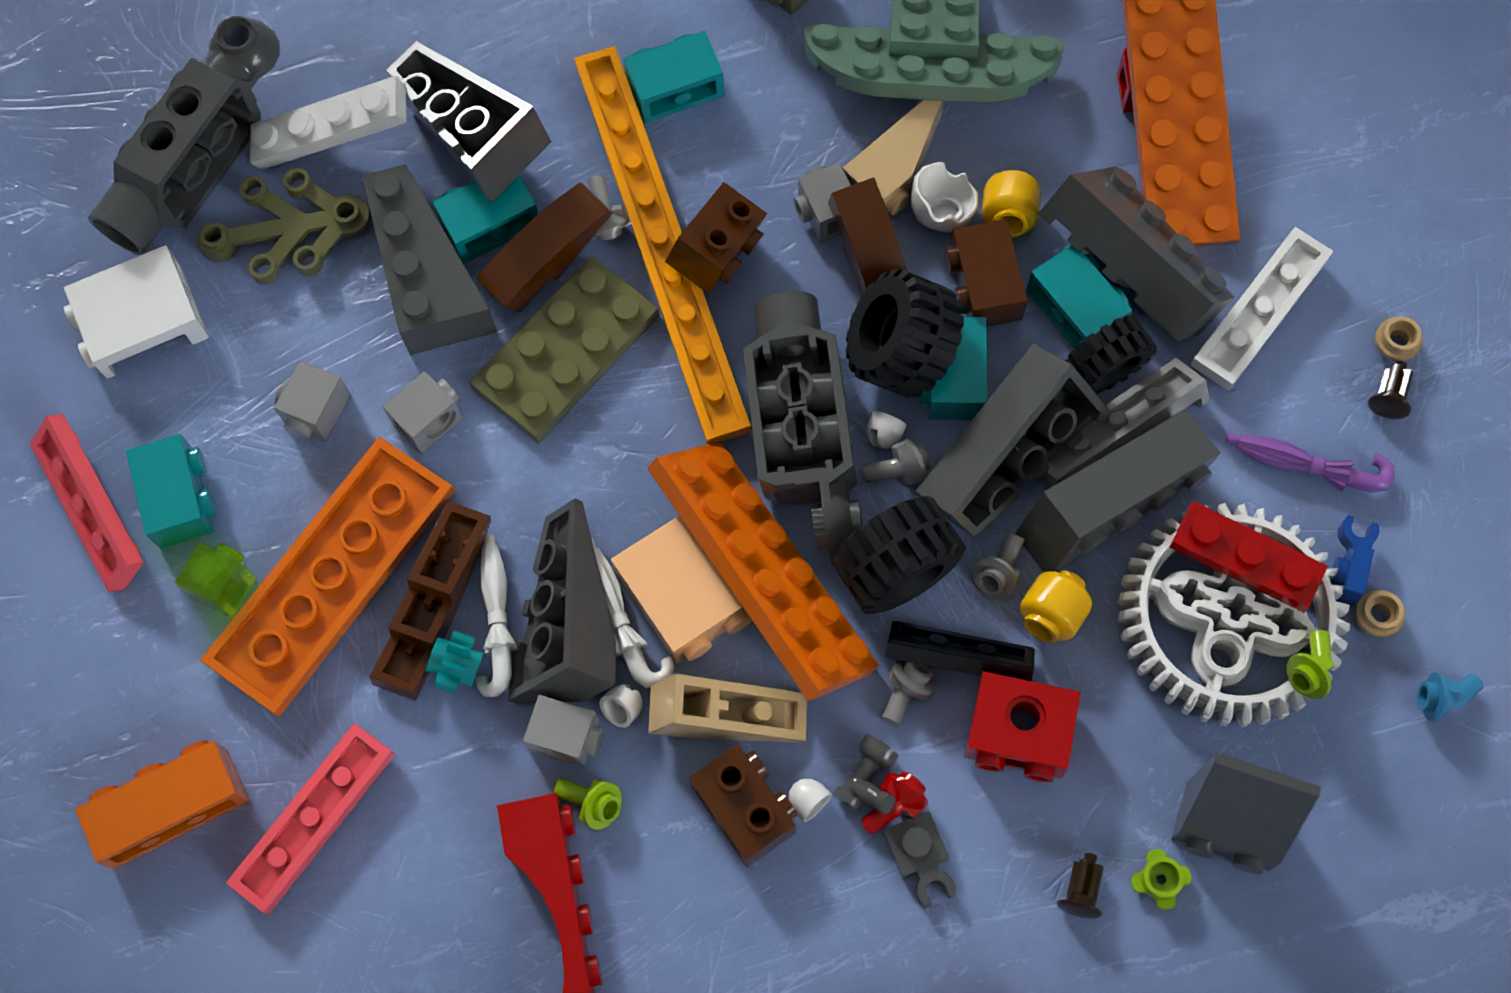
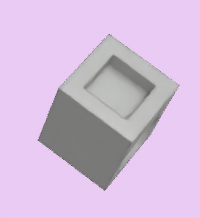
M423 371L383 406L391 423L421 454L463 419L456 404L460 400L457 392L443 378L436 382L426 371Z
M538 695L523 743L530 752L585 767L588 756L595 757L597 755L604 729L598 727L600 721L595 711Z

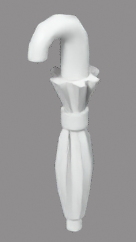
M492 533L486 534L484 545L482 546L481 591L485 607L488 611V626L490 628L483 649H485L484 654L491 655L493 677L490 683L486 676L475 678L477 689L485 698L500 696L509 687L512 676L511 651L518 649L516 642L506 627L508 625L507 613L505 612L507 604V578L498 544H496L495 534Z
M591 538L615 632L616 657L621 655L625 659L626 665L635 681L645 688H651L652 684L673 675L675 668L673 657H666L660 661L662 667L659 672H651L641 651V648L647 647L648 644L630 627L631 623L627 613L624 612L625 606L621 585L612 567L601 550L596 547L593 538Z

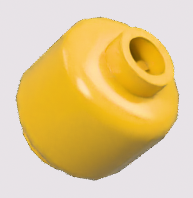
M1005 170L994 174L988 179L983 189L982 218L984 223L1007 219L1011 237L1027 233L1036 226L1040 218L1038 213L1041 209V187L1034 177L1019 170Z
M1062 570L1060 573L1046 571L1040 574L1020 604V613L1024 619L1023 625L1025 629L1035 638L1046 643L1053 644L1057 641L1072 639L1087 618L1093 604L1090 594L1085 589L1086 584L1084 580L1068 570Z

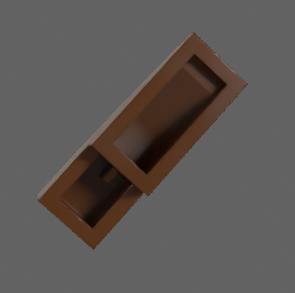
M873 177L832 192L828 204L845 243L843 250L861 294L864 295L867 287L873 281L877 282L881 274L885 272L890 273L892 269L907 271L896 233L875 178Z
M579 182L525 225L492 258L476 279L505 308L522 312L549 278L553 280L559 279L613 212L583 183Z

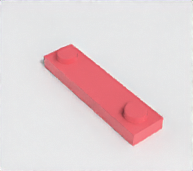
M64 414L47 415L31 440L30 446L108 593L125 590L144 563L140 556V551L137 545L132 542L81 448L78 436L72 431Z
M354 723L227 880L226 884L261 912L269 915L396 754Z

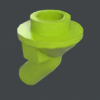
M1316 630L1309 635L1311 655L1307 653L1295 654L1286 664V672L1293 689L1310 699H1321L1328 695L1331 690V679L1328 672L1335 665L1331 657L1330 633L1324 630Z
M558 777L552 794L556 793L559 798L582 806L578 819L584 822L585 825L594 830H600L609 826L618 817L621 811L622 794L617 785L594 779L590 788Z

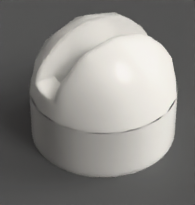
M872 411L867 423L866 435L873 446L890 449L900 441L907 425L894 416L880 411Z
M621 684L611 688L600 699L599 705L601 712L609 722L617 727L625 728L639 716L643 708V700L638 690L631 691L629 685Z
M801 779L794 783L789 791V801L795 808L798 817L804 823L816 816L832 797V794L822 783L813 779Z

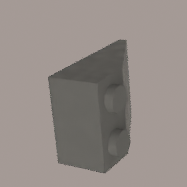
M1216 753L1186 783L1171 839L1184 843L1183 850L1191 854L1213 858L1215 853L1233 859L1232 866L1253 874H1262L1263 869L1269 871L1281 864L1319 798L1321 786Z

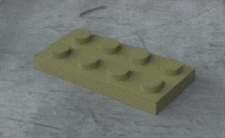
M591 256L472 378L469 384L473 391L539 444L660 316L659 308Z

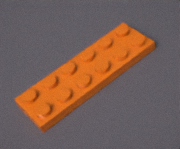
M1122 0L1141 194L1147 201L1158 205L1166 215V222L1177 234L1188 238L1194 246L1237 243L1240 240V229L1216 0Z
M378 437L200 661L274 715L280 717L442 510L446 502L456 492L454 487L381 437Z
M720 441L656 457L647 468L808 702L868 677L879 667L865 642L857 635L841 612L838 604L830 597L813 573L811 566L803 559L788 538L784 528L776 521L761 500L757 490L751 486L734 462L732 455L724 448Z

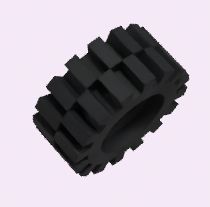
M1127 315L1123 319H1115L1110 326L1105 324L1100 327V331L1096 334L1091 333L1086 337L1087 340L1080 342L1074 347L1076 350L1070 352L1067 356L1068 359L1065 361L1073 365L1097 395L1106 388L1109 390L1115 387L1117 382L1127 380L1128 375L1138 372L1141 369L1140 366L1147 364L1151 360L1150 357L1155 355L1157 346L1137 317Z

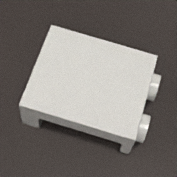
M167 245L64 287L70 303L64 306L65 314L72 328L75 331L80 330L84 342L78 344L80 354L89 369L96 367L106 379L116 376L112 364L185 334L193 345L210 338L181 265Z

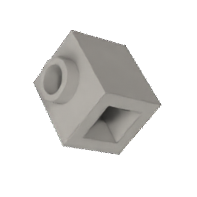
M840 163L829 167H815L809 170L803 177L798 178V197L794 198L795 208L802 223L809 221L819 243L841 235L828 204L832 192L851 186Z
M299 361L289 381L283 382L279 387L275 397L274 409L285 423L283 428L292 435L304 440L314 436L327 441L351 394L341 377Z

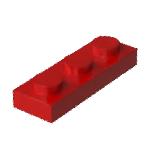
M1192 501L1169 548L1303 613L1310 607L1328 568V565L1195 501Z

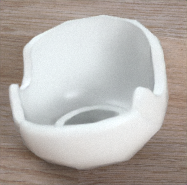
M936 162L923 166L915 175L911 191V210L917 221L922 225L935 231L950 233L953 232L954 228L968 226L975 217L978 210V192L968 182V177L965 173L953 175L946 170L944 162Z

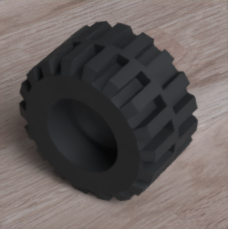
M892 269L890 273L885 272L881 274L877 282L873 281L867 287L866 293L860 297L850 319V327L846 335V342L848 343L845 350L846 358L849 359L848 366L850 371L854 372L855 377L862 381L905 397H918L924 391L929 392L935 387L936 381H941L946 375L947 368L953 363L957 347L961 343L962 335L960 333L964 326V316L960 315L962 305L956 299L957 295L942 285L906 270Z
M924 496L894 505L863 524L840 546L832 559V565L864 614H875L894 609L935 585L957 565L966 550V546L934 498Z

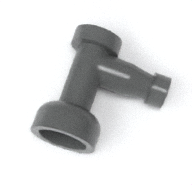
M866 734L859 746L863 758L844 786H837L832 795L855 811L864 802L874 806L876 810L883 814H887L895 806V797L885 791H881L877 786L871 784L870 781L879 768H891L899 755L879 739Z

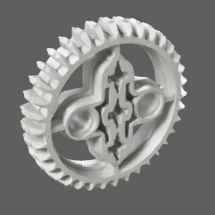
M1226 503L1219 504L1215 511L1321 563L1328 559V552H1320L1314 555L1310 550L1315 544V537L1307 538L1304 542L1296 537L1300 532L1299 525H1293L1289 531L1281 527L1283 524L1282 515H1277L1272 522H1268L1265 520V510L1261 508L1257 509L1253 517L1248 516L1245 503L1238 505L1233 515L1230 513ZM1186 511L1182 512L1179 517V523H1181ZM1171 518L1164 523V532L1154 529L1148 537L1150 544L1142 542L1136 550L1140 558L1130 559L1127 568L1132 574H1125L1121 580V586L1128 591L1120 593L1118 597V604L1128 608L1119 613L1118 622L1131 626L1122 632L1121 639L1125 642H1136V645L1127 652L1128 659L1143 658L1144 662L1138 667L1137 673L1139 676H1145L1150 672L1153 673L1155 678L1149 685L1150 690L1156 691L1164 685L1169 690L1164 698L1165 703L1171 704L1177 697L1185 701L1181 707L1183 714L1188 715L1195 706L1201 708L1199 714L1201 722H1207L1214 712H1218L1220 726H1227L1231 722L1233 714H1235L1240 727H1247L1251 723L1252 714L1259 725H1265L1270 721L1271 713L1278 720H1282L1289 715V707L1296 712L1305 707V698H1310L1296 692L1289 680L1270 691L1253 695L1225 694L1221 692V688L1236 685L1246 676L1251 667L1254 651L1268 656L1283 658L1295 655L1304 647L1310 648L1309 635L1316 630H1324L1330 633L1332 662L1335 664L1331 670L1335 671L1340 667L1342 660L1336 654L1344 652L1347 649L1348 642L1339 636L1345 635L1350 630L1351 624L1339 619L1349 612L1350 605L1336 601L1343 595L1345 586L1332 585L1330 582L1336 576L1338 569L1329 568L1326 570L1312 600L1317 619V628H1315L1314 624L1309 620L1306 611L1303 613L1217 570H1213L1212 576L1197 571L1182 570L1171 573L1163 581L1155 579L1162 564L1175 552L1169 546L1180 524ZM1181 592L1189 595L1188 602L1191 606L1182 604L1183 596L1180 595ZM1149 599L1154 600L1161 616L1169 624L1196 633L1192 647L1191 663L1196 675L1202 682L1206 683V687L1194 682L1180 672L1159 647L1149 621ZM1227 607L1236 609L1235 617L1239 619L1238 621L1230 618L1231 611ZM1275 621L1282 623V631L1286 633L1285 636L1278 633L1279 626L1275 624ZM1241 635L1249 638L1245 641ZM1217 649L1226 652L1230 657L1231 667L1224 668L1216 665L1211 658V650ZM1328 672V673H1329V676H1330V679H1331V681H1332L1333 677H1332L1331 673Z

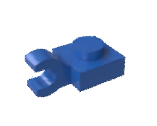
M1348 515L1338 528V539L1345 547L1346 555L1343 558H1336L1332 568H1337L1338 572L1330 582L1332 585L1345 586L1343 595L1336 601L1348 604L1351 608L1365 593L1374 554L1372 546L1377 540L1380 530L1379 525L1373 522L1367 528L1365 537H1358L1352 531L1354 517Z

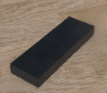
M892 621L885 657L981 676L982 671L1032 681L1035 649L998 640Z

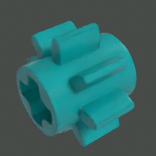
M453 630L450 641L437 637L425 672L437 675L434 687L456 694L459 683L472 687L484 654L472 649L476 637Z

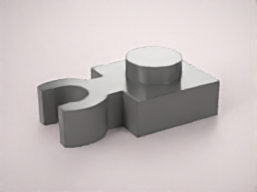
M930 811L883 830V835L902 879L916 874L919 880L916 896L924 909L931 906L930 898L927 895V887L932 883H938L943 886L948 899L955 896L956 889L953 880L946 873L939 871L937 866L948 861L950 857Z

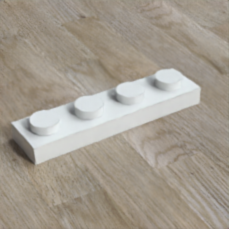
M393 76L251 124L250 163L263 170L406 123V84L397 76Z
M1294 227L1194 357L1190 366L1230 391L1327 263L1334 251L1297 227Z

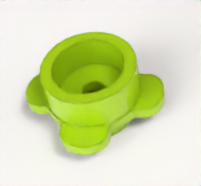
M1153 849L1147 853V863L1141 872L1132 875L1131 886L1135 892L1145 893L1154 899L1159 909L1170 910L1176 905V895L1183 887L1190 884L1192 879L1191 872L1186 866H1180L1174 859L1167 857L1163 850ZM1158 875L1165 877L1166 881L1164 884L1157 882L1156 878Z

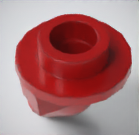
M902 772L900 775L889 773L885 777L880 790L895 797L894 808L887 814H883L876 809L872 810L862 817V825L868 833L875 834L902 813L908 818H915L928 805V800L924 795L926 791L925 786L910 773Z

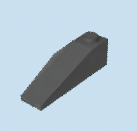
M574 498L545 518L533 566V571L539 575V579L532 598L524 602L521 615L529 619L523 643L516 642L518 649L512 651L511 654L512 676L509 683L508 701L515 704L536 703L538 695L562 702H584L615 685L617 673L615 634L583 502Z

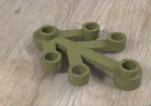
M293 168L287 171L283 177V184L291 197L296 199L305 198L322 211L305 214L270 192L262 178L249 176L239 186V191L244 201L250 206L261 207L278 219L232 228L223 223H209L201 229L198 235V245L209 260L225 262L235 255L239 245L279 238L267 254H258L250 260L248 269L254 280L262 285L274 282L279 275V269L293 252V263L299 273L310 277L322 270L323 261L343 237L355 238L365 232L371 218L370 210L367 203L356 195L334 197L312 183L309 174L302 168ZM296 180H305L301 186L292 187ZM255 187L261 188L256 195H248L251 189ZM354 211L350 217L341 218V215L345 212ZM324 230L312 246H302L295 251L310 232ZM221 235L218 241L209 242L213 237ZM315 257L310 265H301L305 258ZM271 265L266 273H257L261 266Z

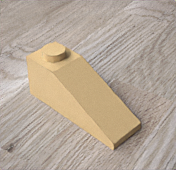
M943 100L921 101L842 168L850 185L874 177L888 214L892 216L899 214L911 199L913 180L922 167L940 121Z
M673 674L651 685L650 734L701 740L795 743L806 741L807 699L802 692L682 674Z

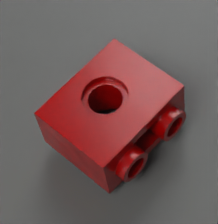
M982 671L978 682L964 758L975 760V767L987 771L1003 772L1004 767L1023 770L1025 778L1038 782L1050 783L1053 782L1054 777L1062 779L1069 766L1081 692ZM1017 710L1030 713L1035 720V728L1031 730L1016 728L1010 719V714Z

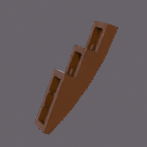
M450 501L446 502L407 577L409 588L388 627L390 638L369 677L372 685L416 701L429 674L425 670L437 637L445 639L478 559L491 523V516Z

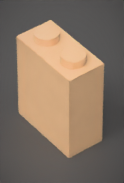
M677 516L611 558L615 574L676 664L685 658L688 661H693L701 657L711 649V641L726 631L729 635H733L744 629L752 621L680 516Z

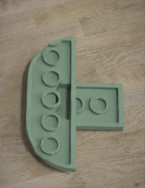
M892 0L891 29H879L873 26H863L860 28L840 27L830 24L804 25L805 53L817 71L822 67L825 71L836 77V85L850 91L887 98L961 102H999L1019 98L1028 94V87L1043 79L1045 83H1048L1057 73L1062 61L1065 38H1053L1047 35L1032 37L1013 36L1004 33L979 34V0Z

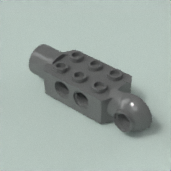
M231 16L224 19L218 25L210 40L209 53L204 59L191 58L183 70L174 75L168 90L159 102L147 111L144 122L132 138L121 146L118 156L113 162L114 183L88 216L90 223L101 234L123 249L136 255H143L164 226L183 228L188 226L250 141L251 124L260 122L261 112L251 89L259 78L265 76L275 66L280 55V42L270 27L262 21L241 16Z
M803 291L777 292L762 298L756 303L754 310L758 339L743 348L758 480L764 497L778 504L802 505L822 502V504L811 505L817 550H829L831 564H833L832 559L840 546L852 533L863 525L859 500L849 501L848 494L851 489L857 486V478L836 335L822 331L818 300L814 295Z

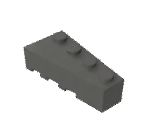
M417 41L386 70L390 77L397 76L406 84V105L490 203L551 143L532 105Z
M406 164L362 175L399 334L409 354L413 355L496 333L497 329L488 306Z
M1116 166L1071 174L1039 211L1038 215L1049 225L1055 219L1058 220L1072 233L1067 241L1080 253L1086 248L1104 262V269L1101 272L1114 284L1117 283L1123 287L1135 290L1137 293L1134 295L1133 301L1177 341L1199 335L1235 298L1226 288V281L1222 275L1202 262L1195 254L1196 248L1193 243L1185 236L1175 232L1166 222L1164 211L1155 203L1147 201L1136 188V181L1128 172Z
M1032 344L915 492L920 497L930 496L934 498L951 523L972 537H975L1018 498L1017 488L1026 480L1034 479L1037 481L1049 470L1048 460L1063 447L1071 450L1083 439L1080 431L1093 420L1100 424L1111 412L1072 364Z
M1183 410L1044 491L1015 532V535L1025 539L1023 543L1024 548L1043 572H1059L1084 554L1097 548L1118 531L1121 533L1133 526L1142 518L1143 514L1152 508L1154 511H1158L1166 506L1178 495L1177 492L1186 486L1188 490H1192L1202 484L1211 476L1212 472L1209 470V466L1220 455V451L1190 414Z

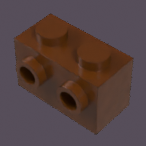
M723 182L678 237L665 263L709 294L720 280L725 284L729 283L743 263L737 258L742 251L749 256L764 236V233L758 228L768 213Z
M1007 219L954 228L950 247H945L944 255L948 273H956L959 287L954 288V293L957 295L956 299L962 305L960 315L966 314V317H986V327L1023 320L1028 300Z
M736 744L690 776L689 782L691 788L746 867H749L796 833V826L792 819L798 816V814L782 791L774 795L763 779L769 776V773L756 753L751 751L746 755L741 747Z

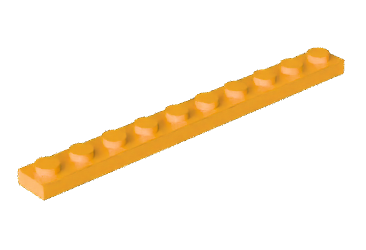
M615 46L575 57V66L705 441L707 444L749 434L751 433V425L703 290L665 263L682 231Z

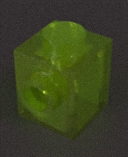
M199 542L175 584L192 600L233 619L256 577L242 563L244 556L235 549L222 543H218L216 549Z

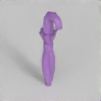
M1229 432L1225 442L1236 446V449L1275 468L1308 471L1309 474L1319 477L1321 475L1341 492H1343L1345 485L1371 493L1385 491L1395 481L1394 465L1386 457L1375 453L1372 465L1378 467L1380 474L1373 475L1351 468L1353 465L1352 460L1326 461V459L1317 456L1311 457L1304 450L1286 441L1270 437L1247 434L1237 435Z

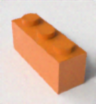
M207 740L198 741L185 747L180 752V757L166 764L155 763L140 769L135 773L136 779L119 787L115 785L107 786L92 793L88 798L89 802L75 808L95 862L115 869L249 802L229 751L214 740L211 742Z

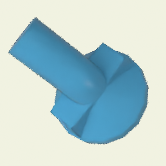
M1432 673L1426 681L1421 682L1417 691L1418 708L1423 711L1428 721L1438 722L1451 709H1459L1466 705L1483 689V682L1478 676L1473 674L1467 675L1458 683V681L1446 679L1441 673Z

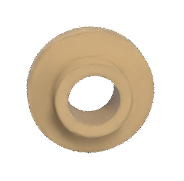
M1398 316L1388 318L1379 325L1375 332L1374 341L1378 351L1387 359L1407 361L1419 352L1422 347L1423 337L1419 325L1414 320ZM1397 336L1401 338L1404 346L1396 344L1390 337Z
M1372 590L1365 593L1358 600L1355 606V619L1359 627L1368 635L1386 638L1394 635L1403 626L1405 609L1401 600L1395 594L1385 590ZM1372 608L1381 609L1385 613L1386 621L1379 622L1375 620L1371 614Z

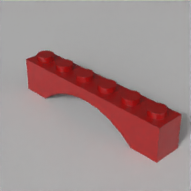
M556 793L497 805L505 856L529 877L542 894L554 918L562 947L564 971L562 993H595L594 987L603 985L602 974L597 954L590 956L588 954L586 935L594 934L589 905H580L577 885L585 884L580 855H571L568 836L576 834L571 805L563 806Z

